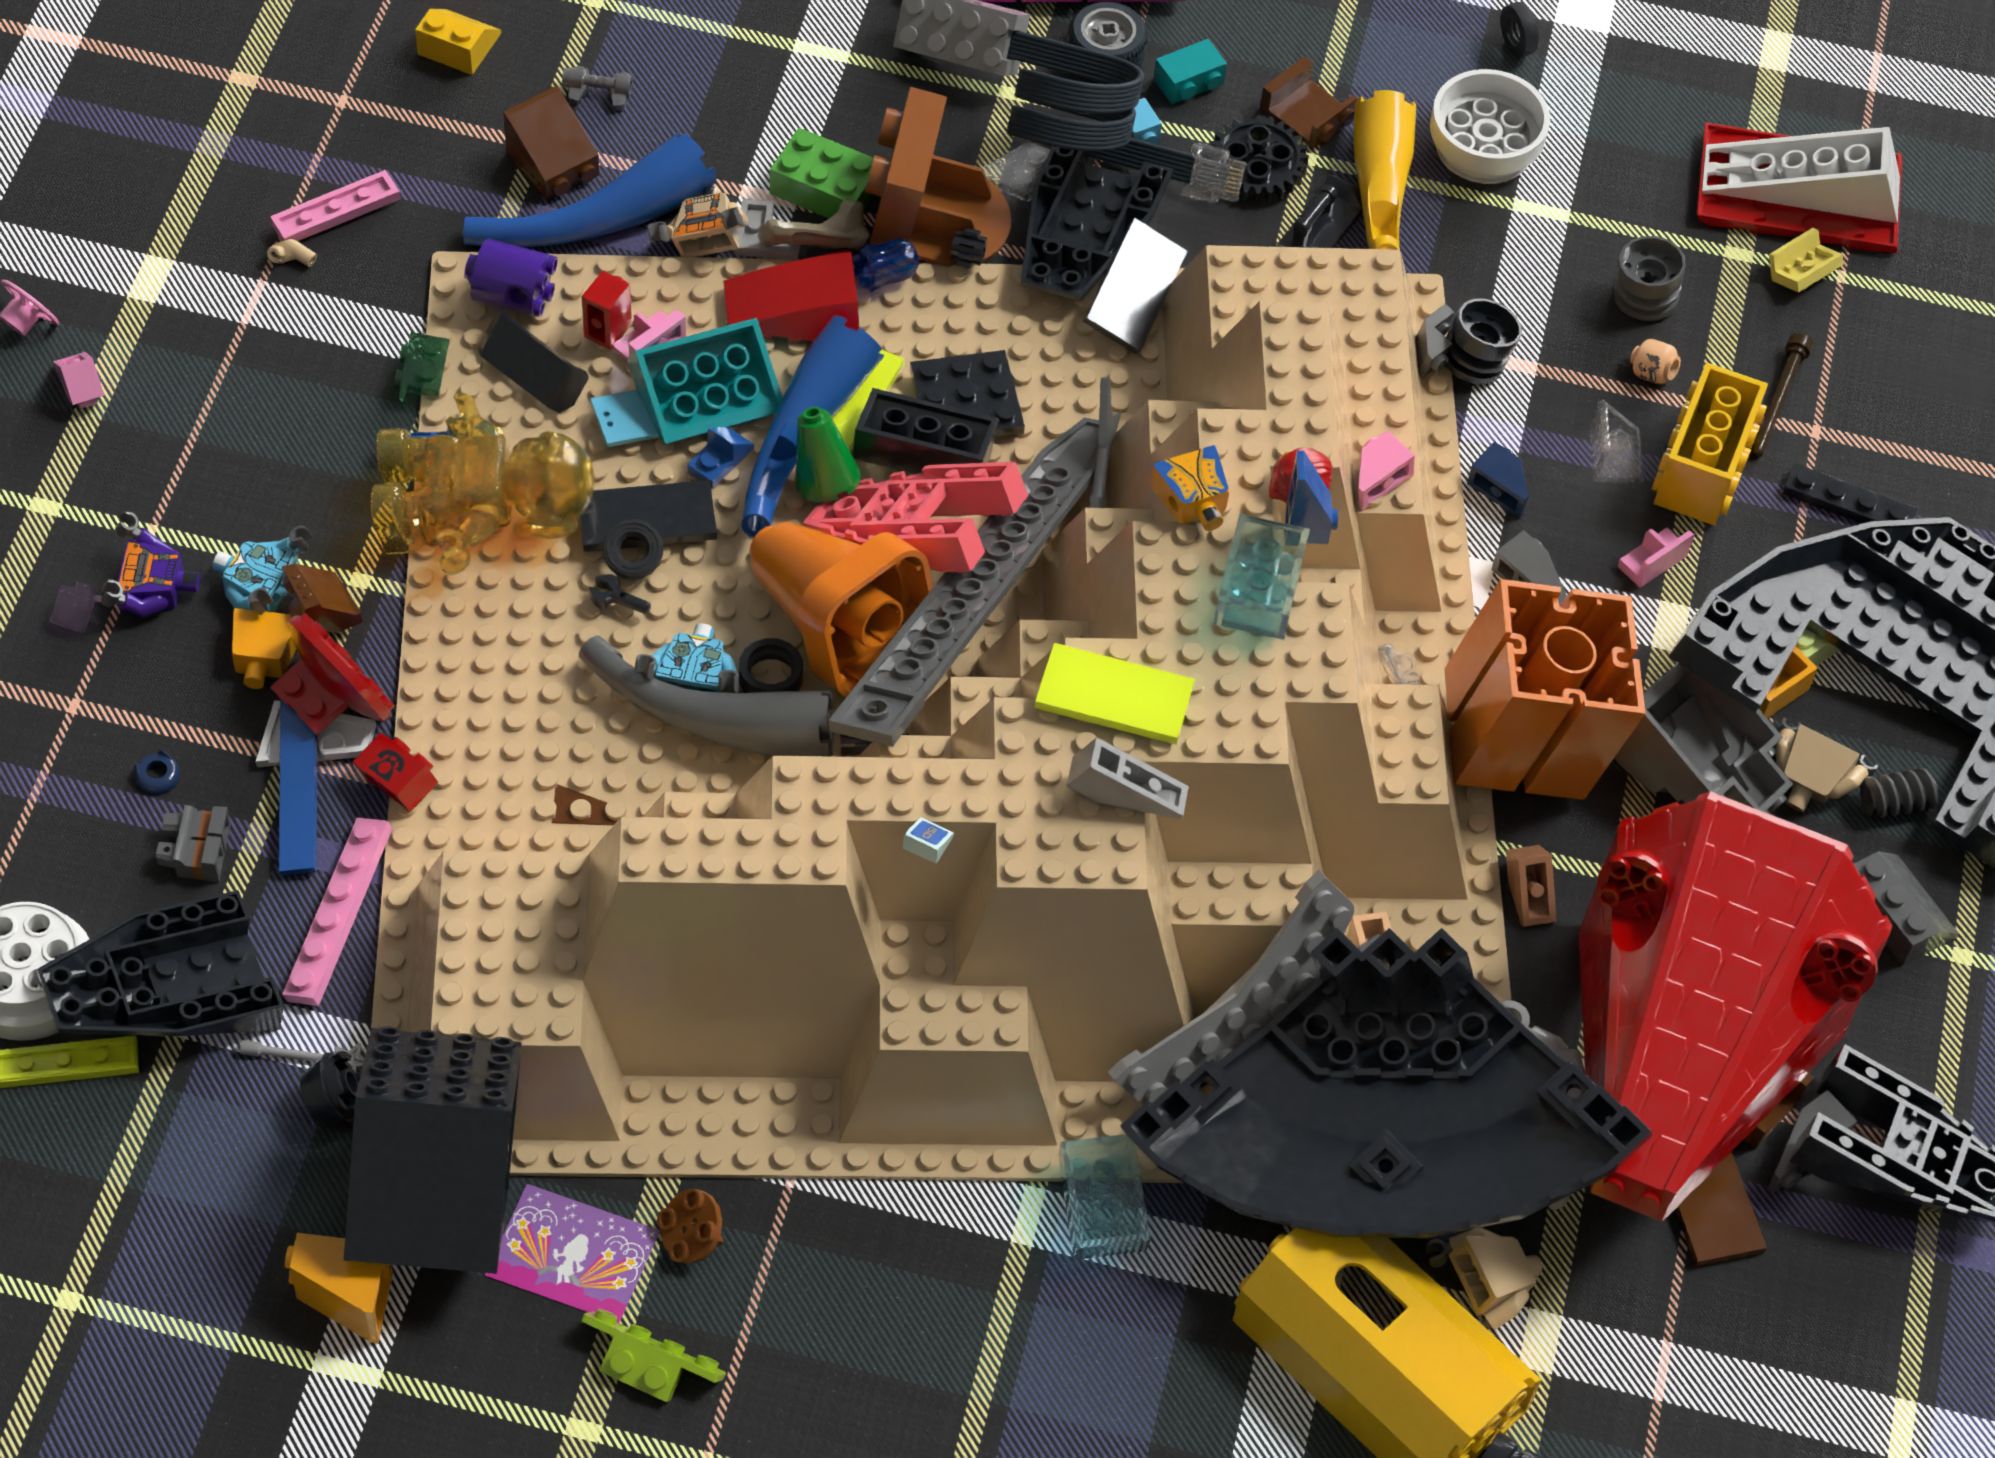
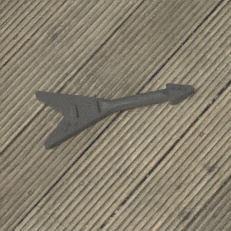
M1109 377L1101 378L1099 436L1097 438L1098 448L1090 508H1103L1102 503L1105 494L1109 456L1121 417L1120 412H1112Z

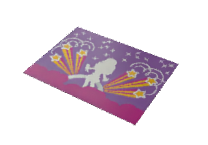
M527 1184L502 1236L497 1274L485 1273V1276L586 1312H596L597 1309L609 1311L618 1316L616 1322L620 1323L660 1230Z

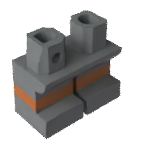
M184 805L183 813H165L162 823L163 835L178 838L176 843H158L156 851L157 864L175 868L177 877L219 882L225 856L224 852L226 851L231 827L227 807L213 806L212 811H196L194 807Z

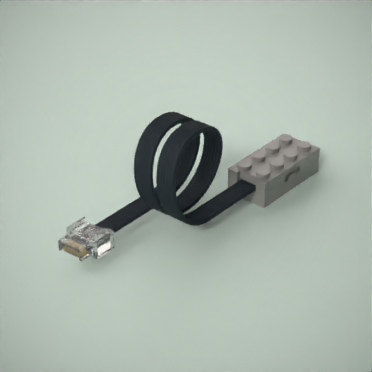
M902 0L893 47L1002 76L1018 75V83L1014 93L1016 98L1100 121L1090 122L1067 119L1013 105L1011 107L1010 120L1008 121V129L1006 130L1008 135L1048 146L1085 151V156L1136 170L1141 169L1144 161L1173 168L1174 173L1171 179L1189 184L1182 188L1181 196L1210 204L1218 202L1219 198L1232 202L1239 200V191L1247 163L1228 158L1230 150L1204 143H1196L1192 145V154L1131 138L1136 117L1135 107L1139 103L1144 80L1143 71L1135 64L1113 55L1027 33L1030 14L978 0ZM1020 61L1104 84L1068 80L1025 68L1019 70Z

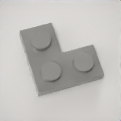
M742 198L741 210L746 214L748 223L745 227L738 228L739 249H735V255L797 261L799 259L800 245L781 244L767 247L760 242L757 236L760 228L766 221L773 218L774 201Z

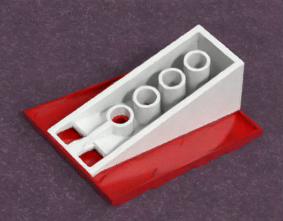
M1705 122L1697 209L1698 220L1709 226L1749 230V233L1798 237L1811 228L1819 230L1820 243L1845 245L1849 249L1898 254L1902 155L1894 151L1889 127L1789 136Z

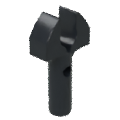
M612 574L595 577L596 586L608 591L600 592L595 588L589 587L590 598L593 604L600 609L605 610L612 603H618L642 614H648L651 609L650 602L621 591L620 578Z

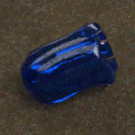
M901 238L879 244H867L865 248L860 249L858 255L852 256V262L855 265L854 277L859 278L861 288H867L871 293L884 285L905 281L914 275L919 266L917 250L910 241Z

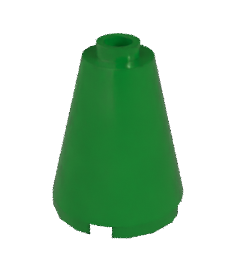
M810 407L804 410L797 419L795 486L797 491H800L803 498L807 501L819 503L838 500L837 494L847 490L849 495L858 487L861 480L860 469L830 413L819 407Z

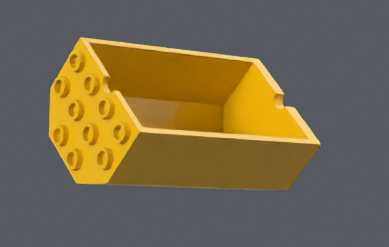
M1295 1228L1287 1236L1281 1233L1272 1241L1268 1248L1269 1253L1256 1270L1246 1276L1238 1287L1240 1293L1234 1302L1236 1309L1233 1321L1377 1458H1477L1485 1449L1487 1450L1499 1431L1505 1433L1530 1409L1542 1381L1540 1377L1388 1238L1332 1237ZM1347 1266L1362 1268L1402 1304L1406 1310L1382 1331L1338 1289L1335 1276L1339 1270Z

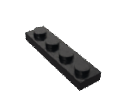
M1794 463L1782 493L1862 524L1871 521L1914 519L1918 509Z

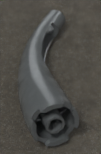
M599 635L588 639L579 651V658L614 691L651 716L682 731L714 743L769 757H831L833 755L834 732H830L828 722L832 716L828 710L834 709L831 691L721 693L689 690L655 678L648 679L647 674L643 672L634 674V667L624 661L622 654Z

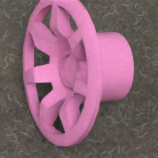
M1 280L2 286L13 297L0 313V319L10 328L25 337L38 319L47 320L56 327L60 325L57 318L35 298L7 280Z

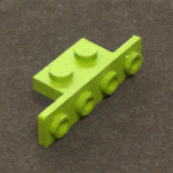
M597 1309L596 1312L592 1311L583 1314L582 1322L614 1336L599 1371L662 1401L669 1402L683 1369L715 1383L723 1380L726 1375L725 1371L718 1369L719 1363L703 1355H698L696 1359L684 1353V1346L671 1340L665 1339L663 1343L650 1337L651 1331L639 1325L631 1324L630 1327L624 1326L616 1322L618 1316L609 1311Z

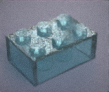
M1239 514L1213 624L1284 640L1310 529Z
M1126 1134L1062 1141L1058 1157L1074 1260L1146 1252L1151 1239L1136 1144Z

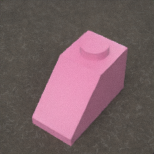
M86 352L53 361L67 398L72 405L78 404L79 408L88 407L98 403L97 398L105 395L93 358Z
M1388 430L1379 437L1369 439L1362 448L1358 488V507L1362 511L1369 507V503L1382 495L1385 496L1414 475L1415 455Z

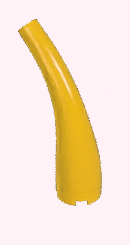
M1390 90L1374 91L1372 98L1364 100L1361 96L1355 103L1353 152L1369 249L1400 250L1399 226L1401 208L1414 155L1416 104L1414 101L1411 104L1405 101V94Z

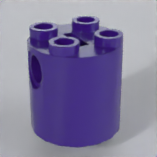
M487 238L483 242L478 255L470 254L466 262L464 277L470 285L471 299L541 318L545 308V301L551 302L554 295L555 283L550 281L551 275H554L556 271L558 257Z

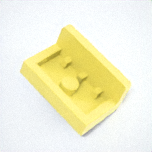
M1811 228L1769 255L1772 281L1796 292L1805 290L1811 284L1828 276L1831 272L1844 265L1843 254L1820 245L1819 230Z

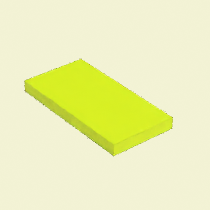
M1054 643L1034 708L1177 745L1195 679Z

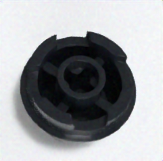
M345 1051L335 1054L325 1053L301 1075L300 1089L303 1102L310 1114L319 1122L354 1121L355 1098L361 1071L357 1073L353 1071L348 1063L352 1056Z

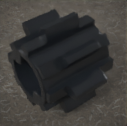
M967 227L964 229V232L956 231L951 246L950 259L957 260V266L971 269L974 265H982L988 238L980 236L981 231Z

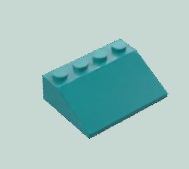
M757 318L638 349L627 359L636 389L664 445L706 434L710 427H731L774 415L783 399Z

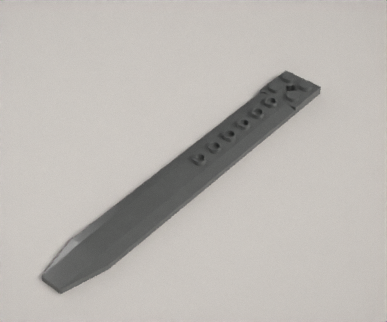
M1084 417L1040 451L1021 475L1028 496L1018 508V511L1010 516L990 515L977 531L985 553L975 567L966 573L945 572L830 717L828 720L830 732L892 747L895 745L924 707V700L1093 481L1098 448L1099 420Z

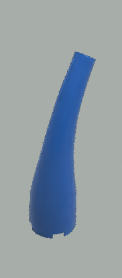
M676 133L615 180L572 205L527 217H465L463 228L464 245L482 246L483 242L488 238L523 248L575 243L615 233L646 223L681 207L684 200L698 197L702 194L705 187L715 185L716 174L713 167L706 170L700 158L705 153L700 146L687 134L680 136L679 133Z
M837 315L833 316L805 353L786 389L767 432L750 477L740 524L742 531L750 537H755L760 530L771 526L782 489L796 465L798 417L807 408L819 407L827 410L833 418L853 398L884 357L883 354L879 353L882 349L881 346L862 328L855 331L844 326L847 322L846 318Z

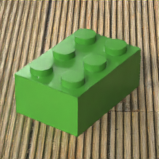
M798 127L770 168V194L827 218L835 215L839 211L841 203L846 199L862 202L865 211L875 196L865 192L874 158Z

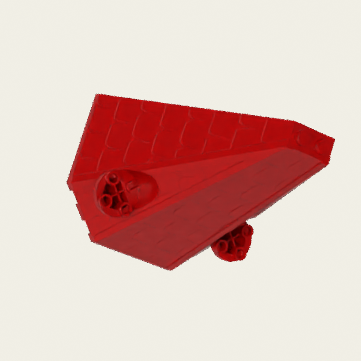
M1711 791L1700 794L1696 800L1682 805L1675 802L1654 809L1650 815L1638 819L1631 816L1621 820L1606 861L1598 873L1597 885L1578 932L1585 1074L1596 1085L1600 1084L1622 1106L1626 1105L1652 1131L1653 1136L1611 1175L1591 1184L1590 1192L1592 1194L1662 1222L1756 1128L1777 1104L1801 1082L1806 1074L1844 1038L1862 995L1874 984L1878 971L1877 961L1892 929V924L1887 915L1882 916L1875 903L1876 895L1865 875H1860L1852 862L1853 854L1847 844Z

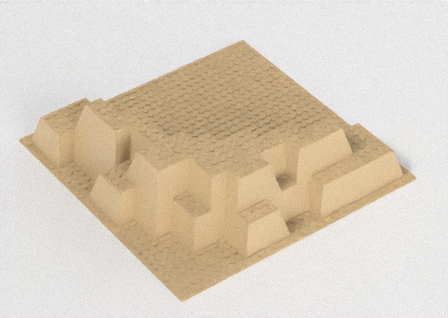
M1206 245L1186 268H1179L1141 351L1138 354H1134L1083 322L1104 276L1082 301L1021 286L1023 265L982 264L980 266L974 265L969 269L957 266L956 264L946 267L928 262L852 261L858 299L859 328L866 331L881 346L882 350L905 359L904 368L888 392L916 398L910 374V362L1005 350L1025 429L1023 434L995 437L989 463L1016 462L1022 475L1043 448L1084 417L1099 420L1101 378H1110L1112 412H1120L1121 417L1109 456L1105 494L1102 503L1103 508H1090L1092 481L924 700V707L904 731V733L910 732V735H901L893 747L872 742L860 755L841 757V747L855 746V744H840V734L834 733V750L831 757H769L714 743L662 722L614 691L579 658V651L583 644L591 637L599 635L622 654L624 661L635 667L638 655H652L666 643H671L677 633L693 635L695 625L703 623L714 628L713 639L723 642V652L732 657L738 673L739 658L746 647L754 641L764 638H779L791 643L799 651L803 659V684L799 691H831L834 706L833 710H828V712H831V715L834 714L846 698L813 675L803 636L752 573L750 545L754 537L745 534L740 525L750 477L761 446L776 414L729 427L754 443V449L713 489L711 488L717 540L663 545V556L660 565L652 574L636 580L619 577L621 591L651 603L649 613L642 614L618 603L609 604L605 610L593 604L589 594V587L595 588L600 592L608 591L596 586L595 577L606 574L617 575L607 566L603 550L584 552L577 492L700 481L687 472V464L708 444V433L667 445L663 444L661 438H654L606 447L590 399L637 389L629 364L625 359L615 352L614 349L609 350L584 337L581 296L602 271L613 276H619L630 283L632 325L623 336L634 329V315L640 312L649 319L659 311L668 316L676 309L686 316V336L728 325L723 286L724 280L792 261L752 258L549 254L558 257V264L554 275H551L550 281L555 283L554 295L551 302L545 301L542 317L539 318L504 308L501 309L507 311L510 318L572 365L587 372L589 379L575 405L558 413L546 407L479 355L478 350L482 338L500 307L471 299L470 285L464 277V272L469 255H478V252L438 251L432 255L418 432L447 431V428H455V431L484 429L486 449L456 451V454H448L447 451L416 454L394 738L398 737L410 748L411 751L409 753L414 757L417 753H420L433 765L430 771L438 783L411 812L389 797L388 822L393 829L385 846L371 1028L379 1029L391 1026L398 1028L400 1031L418 1032L420 1030H431L437 1034L452 1036L466 1033L476 1038L493 1039L495 1037H507L513 1041L522 1042L510 1176L1184 1183L1160 1170L1122 1131L1120 1125L1143 1104L1115 1082L1108 1071L1129 1053L1136 1049L1140 1053H1144L1202 1015L1259 960L1299 904L1295 896L1304 883L1318 870L1352 902L1355 909L1353 916L1387 911L1392 931L1414 952L1439 929L1443 928L1468 953L1474 977L1500 1003L1505 1000H1511L1492 791L1489 788L1454 784L1450 730L1455 722L1449 721L1444 668L1474 622L1475 612L1452 373L1444 366L1438 372L1432 370L1422 378L1419 375L1416 335L1425 318L1445 304L1443 278L1440 275L1406 273L1400 250ZM773 336L772 340L764 339L782 397L801 359L814 341L801 340V344L788 342V338ZM1388 430L1415 455L1414 475L1385 496L1382 495L1369 503V507L1362 511L1358 507L1362 448L1369 439L1379 437ZM1215 445L1229 487V497L1226 510L1220 513L1224 520L1223 524L1213 531H1205L1200 520L1187 524L1179 523L1151 488L1150 480L1153 463ZM1302 447L1312 448L1322 452L1331 461L1333 473L1331 488L1328 490L1331 493L1332 509H1338L1337 530H1331L1328 544L1286 543L1284 515L1286 503L1269 497V485L1274 464L1286 451L1291 452ZM854 459L860 469L861 480L872 478L874 483L890 480L889 476L892 473L900 472L897 469ZM796 465L782 489L771 526L782 522H792L804 526V520L818 505V502L807 501L803 498L802 493L797 491L795 486ZM905 472L906 476L914 475V473ZM990 515L934 516L929 519L973 518L978 531ZM646 546L622 548L620 553L627 561H639L645 556ZM930 569L933 587L945 572ZM1057 643L1194 678V688L1177 745L1035 709V700L1053 644ZM764 660L751 668V675L760 682L776 684L786 680L791 675V668L778 660ZM739 684V692H738V693H743L742 688H741V686H740V684ZM723 689L721 693H734V690ZM1096 737L1189 786L1183 816L1180 819L1098 803L1066 786L1072 757ZM558 784L607 802L605 807L606 816L617 822L614 825L552 823L553 816L556 814V804L554 802L555 787ZM584 799L575 800L570 806L571 815L578 820L588 818L591 815V804ZM920 817L954 833L953 838L937 864L903 849L904 835ZM1349 923V925H1348V927H1347V929H1346V931H1345V933H1344V935H1345L1346 937H1347V934H1348V930H1349L1350 923ZM1204 1086L1201 1089V1094H1211L1213 1086Z

